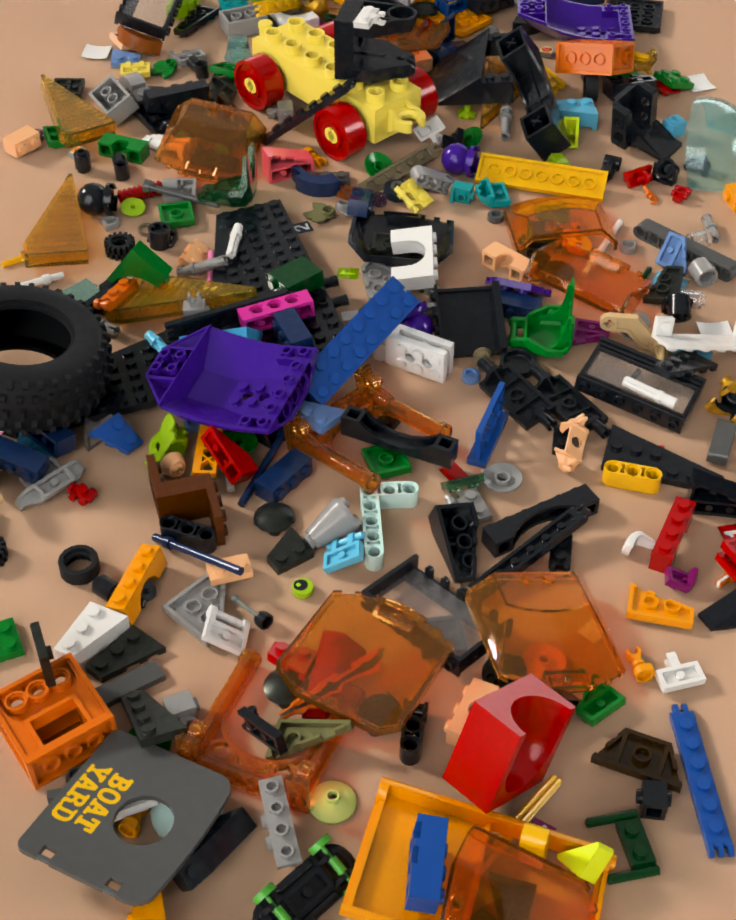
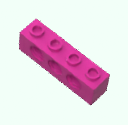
M305 289L237 309L239 324L241 327H250L260 331L272 328L271 322L274 321L273 313L292 307L295 308L301 319L316 316L314 301L308 290Z

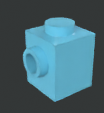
M676 114L663 119L662 125L674 138L685 135L687 121Z

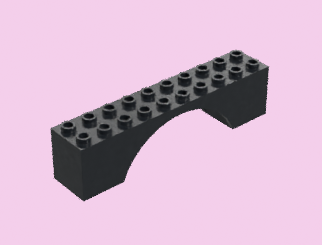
M520 25L495 42L501 61L513 77V81L526 109L527 115L520 118L525 139L545 162L551 153H560L570 147L571 143L539 48Z

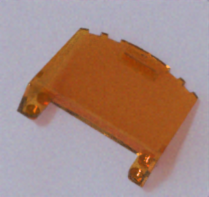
M564 238L545 245L532 253L523 278L527 279L528 283L537 285L539 282H542L566 294L568 284L571 283V278L574 277V298L605 313L631 314L654 282L650 278L645 280L642 278V272L637 271L635 273L629 270L630 265L594 248L588 251L581 248L582 244L577 242L575 246L568 244V240Z

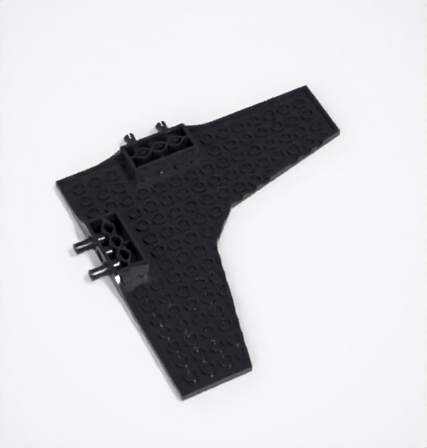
M280 199L216 215L214 258L226 255L230 233L235 223H241L243 231L236 256L233 259L227 257V266L214 269L213 289L219 288L221 293L219 295L213 293L206 300V305H210V309L274 292L267 283L268 272L301 256L311 261ZM337 275L324 278L325 285L309 293L314 301L316 316L302 319L313 337L314 347L318 348V354L344 328L335 308L349 305L348 297L344 294L330 298L326 291L328 288L339 286ZM239 322L218 327L217 329L226 330L241 326ZM273 328L263 331L262 342L284 345V342H280L278 333L274 332ZM166 331L157 334L166 345L179 340L168 341ZM145 339L111 353V355H114L113 375H111L108 388L105 387L106 393L104 397L101 398L95 409H91V413L87 417L81 416L80 422L77 424L71 422L68 428L71 429L85 425V422L90 424L113 417L118 412L120 415L158 406L145 373L159 352L153 349Z

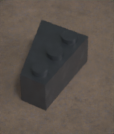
M603 75L602 93L613 102V98L627 86H633L636 83L642 84L645 81L656 88L657 80L652 75H632V78H622V75H618L617 78H608V76Z
M693 467L686 498L696 502L694 514L736 518V482Z

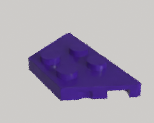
M486 277L485 284L491 285L492 281H499L500 289L512 292L517 290V293L526 295L532 293L551 297L552 290L544 289L543 287L499 277Z

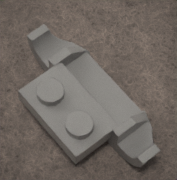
M52 456L49 457L50 467L41 480L32 483L26 482L19 477V481L26 489L18 496L15 505L22 511L27 506L45 503V501L69 487L71 483H77L82 476V472L86 471V468L79 460H72L61 466Z

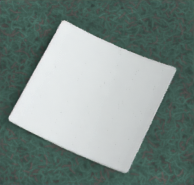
M86 44L81 56L91 59H105L108 57L112 46Z
M704 73L686 76L690 78L689 81L694 83L693 89H690L692 92L716 88L710 83Z
M728 321L714 323L696 322L701 334H733Z

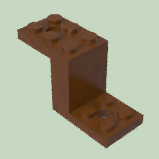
M154 454L146 455L149 482L159 521L165 515H174L190 521L209 517L212 528L216 532L217 546L226 545L225 536H228L227 525L224 523L227 521L225 509L220 508L223 507L221 495L216 494L218 486L216 480L212 481L211 474L205 473L165 481L163 475L159 476L162 473L160 461L156 462Z

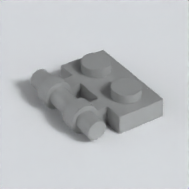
M476 487L457 492V499L453 498L451 494L444 496L445 504L474 502L479 524L492 521V513Z

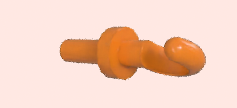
M644 185L643 189L646 192V198L655 200L650 201V203L656 204L658 199L653 196V191H649L648 187Z

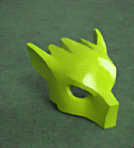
M169 412L165 416L159 431L152 437L149 443V455L154 454L156 462H161L164 455L170 452H180L184 457L189 441L188 437H185L188 434L185 431L186 427L184 425L178 427L173 415Z

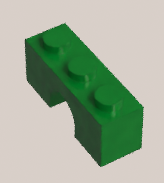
M106 132L97 142L100 156L112 158L115 153H126L128 162L142 165L150 155L149 142L141 139Z

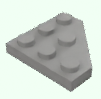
M366 262L361 266L368 301L391 278V267L383 263Z
M206 573L162 605L163 612L208 647L211 644L201 640L206 621V611L212 604L217 606L218 610L225 613L226 583L211 586L208 573Z

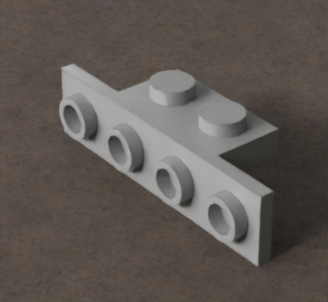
M282 775L259 780L258 785L265 812L260 817L263 830L269 829L270 835L265 836L268 851L273 850L277 870L302 864Z

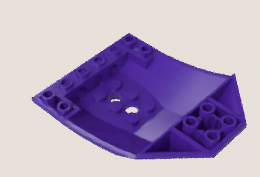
M568 0L518 1V16L532 27L547 35L563 40L635 41L630 5L606 4L605 6Z
M210 324L163 347L145 373V377L159 407L171 414L202 425H213L219 429L270 435L293 420L307 396L318 348L266 343L217 329ZM253 394V396L248 397L246 400L244 399L247 395Z

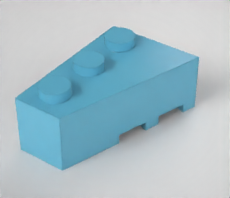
M592 98L556 99L563 120L564 116L580 117L579 129L585 126L592 127V130L597 131L599 114Z

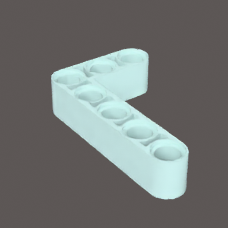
M369 482L361 485L360 513L362 531L365 533V539H363L364 562L368 570L379 571L384 565L380 509L415 507L418 504L419 486L416 482Z

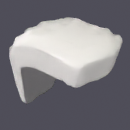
M635 531L626 539L621 553L629 556L631 549L636 545L653 549L656 541L642 531Z

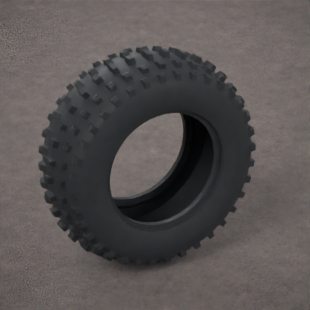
M6 282L0 283V351L28 350L53 358L51 361L33 365H16L0 362V431H5L6 435L11 436L12 432L21 433V436H26L29 432L41 435L42 431L49 430L51 433L56 432L58 427L66 429L70 426L69 423L74 422L77 424L80 422L81 416L87 417L91 413V409H95L101 398L104 397L106 393L105 387L108 388L111 375H113L114 355H111L112 345L109 344L111 339L104 322H100L101 317L99 314H93L94 309L91 306L86 307L85 301L82 299L77 301L74 299L73 294H62V290L58 288L55 291L50 290L47 285H43L41 288L35 287L34 283H29L28 286L21 285L20 282H15V285H7Z

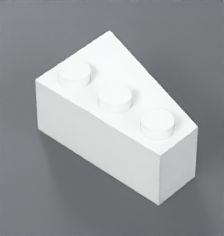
M90 601L53 648L55 659L57 660L71 652L83 669L101 651L130 628L128 616Z

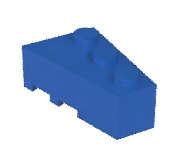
M420 813L417 815L409 844L404 910L435 915L438 905H443L445 889L441 888L446 876L444 859H446L448 849L446 839L449 818Z

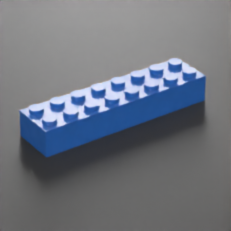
M394 276L384 284L317 355L310 389L305 397L307 401L324 405L419 304L420 301L409 290L405 292L403 290L405 286Z

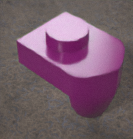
M668 565L665 570V585L684 593L690 592L698 579V568L696 567L692 568L689 572H685Z

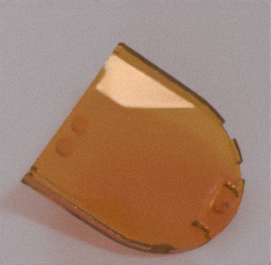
M449 22L428 25V29H424V26L413 27V31L408 33H396L377 37L376 39L388 40L402 50L416 55L419 54V51L438 49L450 32Z

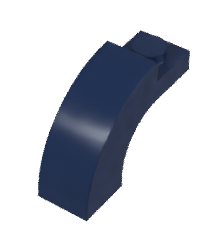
M298 164L292 166L291 176L293 181L296 182V190L305 195L332 197L337 196V191L341 189L340 180L332 173L317 176L309 174Z

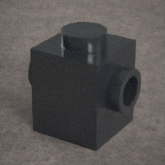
M655 779L642 781L641 789H636L635 797L636 804H640V818L665 820L668 807H671L672 793L668 792L667 782Z

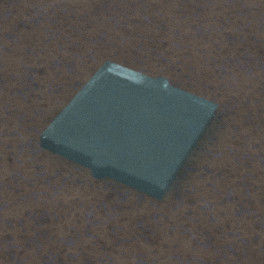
M86 278L62 290V294L68 295L71 293L74 295L75 300L82 299L87 301L100 290L96 284H93Z

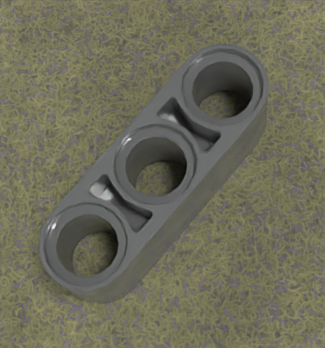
M718 419L706 461L726 466L736 432V423Z

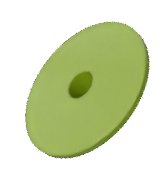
M131 197L122 201L120 208L125 215L136 217L145 211V204L142 200Z

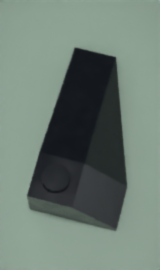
M474 502L435 505L428 515L433 537L454 583L473 582L476 580V545L478 544L477 528L479 526Z

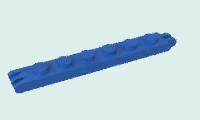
M673 704L672 712L669 713V719L708 858H715L714 849H716L719 858H724V848H726L728 857H734V847L694 712L688 710L687 704H681V712L678 705Z

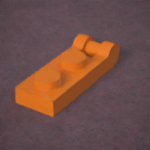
M120 279L105 295L93 301V307L98 310L103 309L111 312L139 286L137 280Z

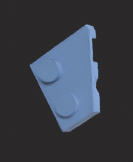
M112 49L111 68H120L121 63H126V61H131V63L141 61L140 54Z
M669 231L655 263L663 267L682 266L684 267L683 275H687L686 237Z

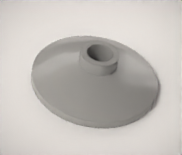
M501 462L486 467L483 471L482 480L486 487L492 491L508 493L515 491L521 486L523 476L521 471L514 465Z

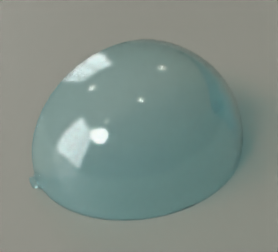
M700 96L696 97L692 104L686 140L687 183L690 189L705 191L724 190L725 184L736 182V106L727 100L717 97Z

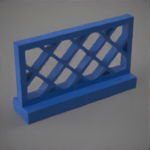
M499 382L476 430L475 442L467 457V464L486 468L507 423L509 413L503 411L505 382Z

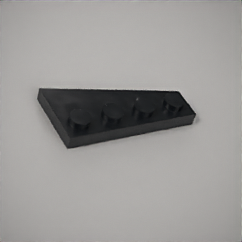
M197 5L196 10H192L190 12L191 15L184 18L185 21H181L173 29L174 35L187 37L191 32L196 31L200 26L205 25L206 22L219 15V8Z
M682 350L656 363L652 371L667 379L684 377L685 374L695 375L696 371L706 373L709 369L713 372L717 370L719 364L697 354L695 350L693 352Z

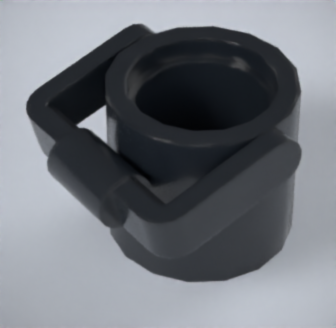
M154 222L148 227L149 236L147 242L150 244L151 249L164 251L174 247L178 240V233L171 230L169 224Z
M676 293L664 297L661 313L673 316L675 318L674 323L686 322L692 317L693 299H690V296L685 293Z

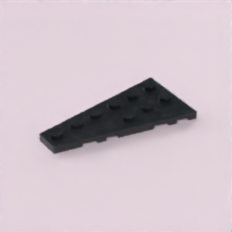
M612 425L601 465L602 471L605 462L609 460L655 467L662 472V484L685 489L689 487L693 467L724 478V476Z

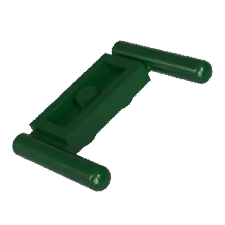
M636 809L585 819L587 828L615 823V829L631 868L628 871L608 874L606 882L608 885L660 875V868L656 864L655 855L640 817L638 818Z

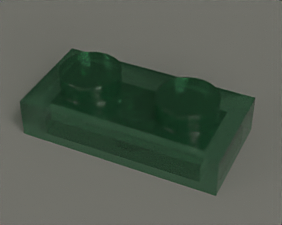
M484 473L440 482L442 490H449V493L461 491V486L467 485L468 489L479 487V482L485 481Z

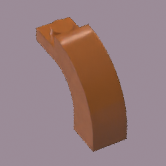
M122 24L118 26L117 40L120 43L144 54L160 56L163 42L159 38L139 33Z

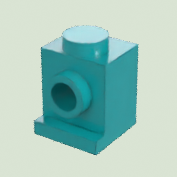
M455 180L450 191V203L459 202L470 205L476 196L474 184Z

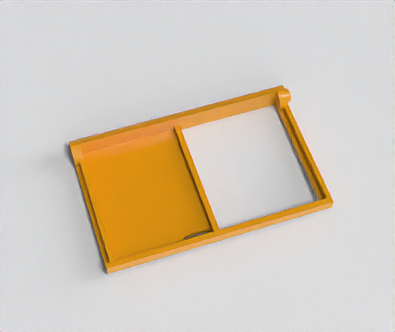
M382 776L339 915L354 920H469L491 832H497L520 840L526 821L495 811L485 814L475 805ZM418 813L449 818L446 839L448 849L446 859H444L446 876L441 888L445 889L443 905H438L435 915L404 910L409 844ZM549 829L551 830L549 849L560 853L593 843ZM613 854L597 882L593 885L587 920H600L609 869L614 870L617 862V855Z

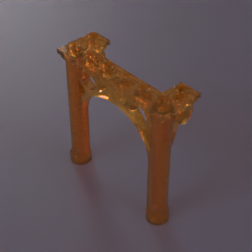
M370 364L354 372L356 389L330 405L345 410L348 405L358 408L368 406L364 410H367L372 416L396 418L429 436L443 434L451 437L452 435L451 425L443 421L439 422L404 404L382 388L383 381L376 372H372ZM298 410L293 420L283 426L289 451L293 448L301 450L359 484L363 490L369 493L378 489L381 483L379 474L367 469L333 448L332 442L341 430V422L328 430L326 435L317 436L319 433L311 430L309 423L304 418H301Z
M243 649L238 657V663L202 721L194 719L189 726L187 734L181 732L180 735L176 734L174 737L177 755L222 774L228 779L231 787L241 788L251 795L261 796L258 781L267 779V777L257 773H266V770H268V778H271L279 771L288 770L291 774L290 776L286 775L283 783L289 808L295 812L309 814L310 798L344 734L312 746L308 751L297 757L285 760L263 759L242 750L230 737L227 730V722L262 662V658L257 652L251 649ZM346 686L329 719L352 720L356 710L362 706L366 698L365 693L356 686ZM221 727V733L223 738L213 740L219 728ZM228 747L231 752L226 758H219L212 754V751L216 748ZM236 757L238 763L242 765L243 768L232 765L235 762Z

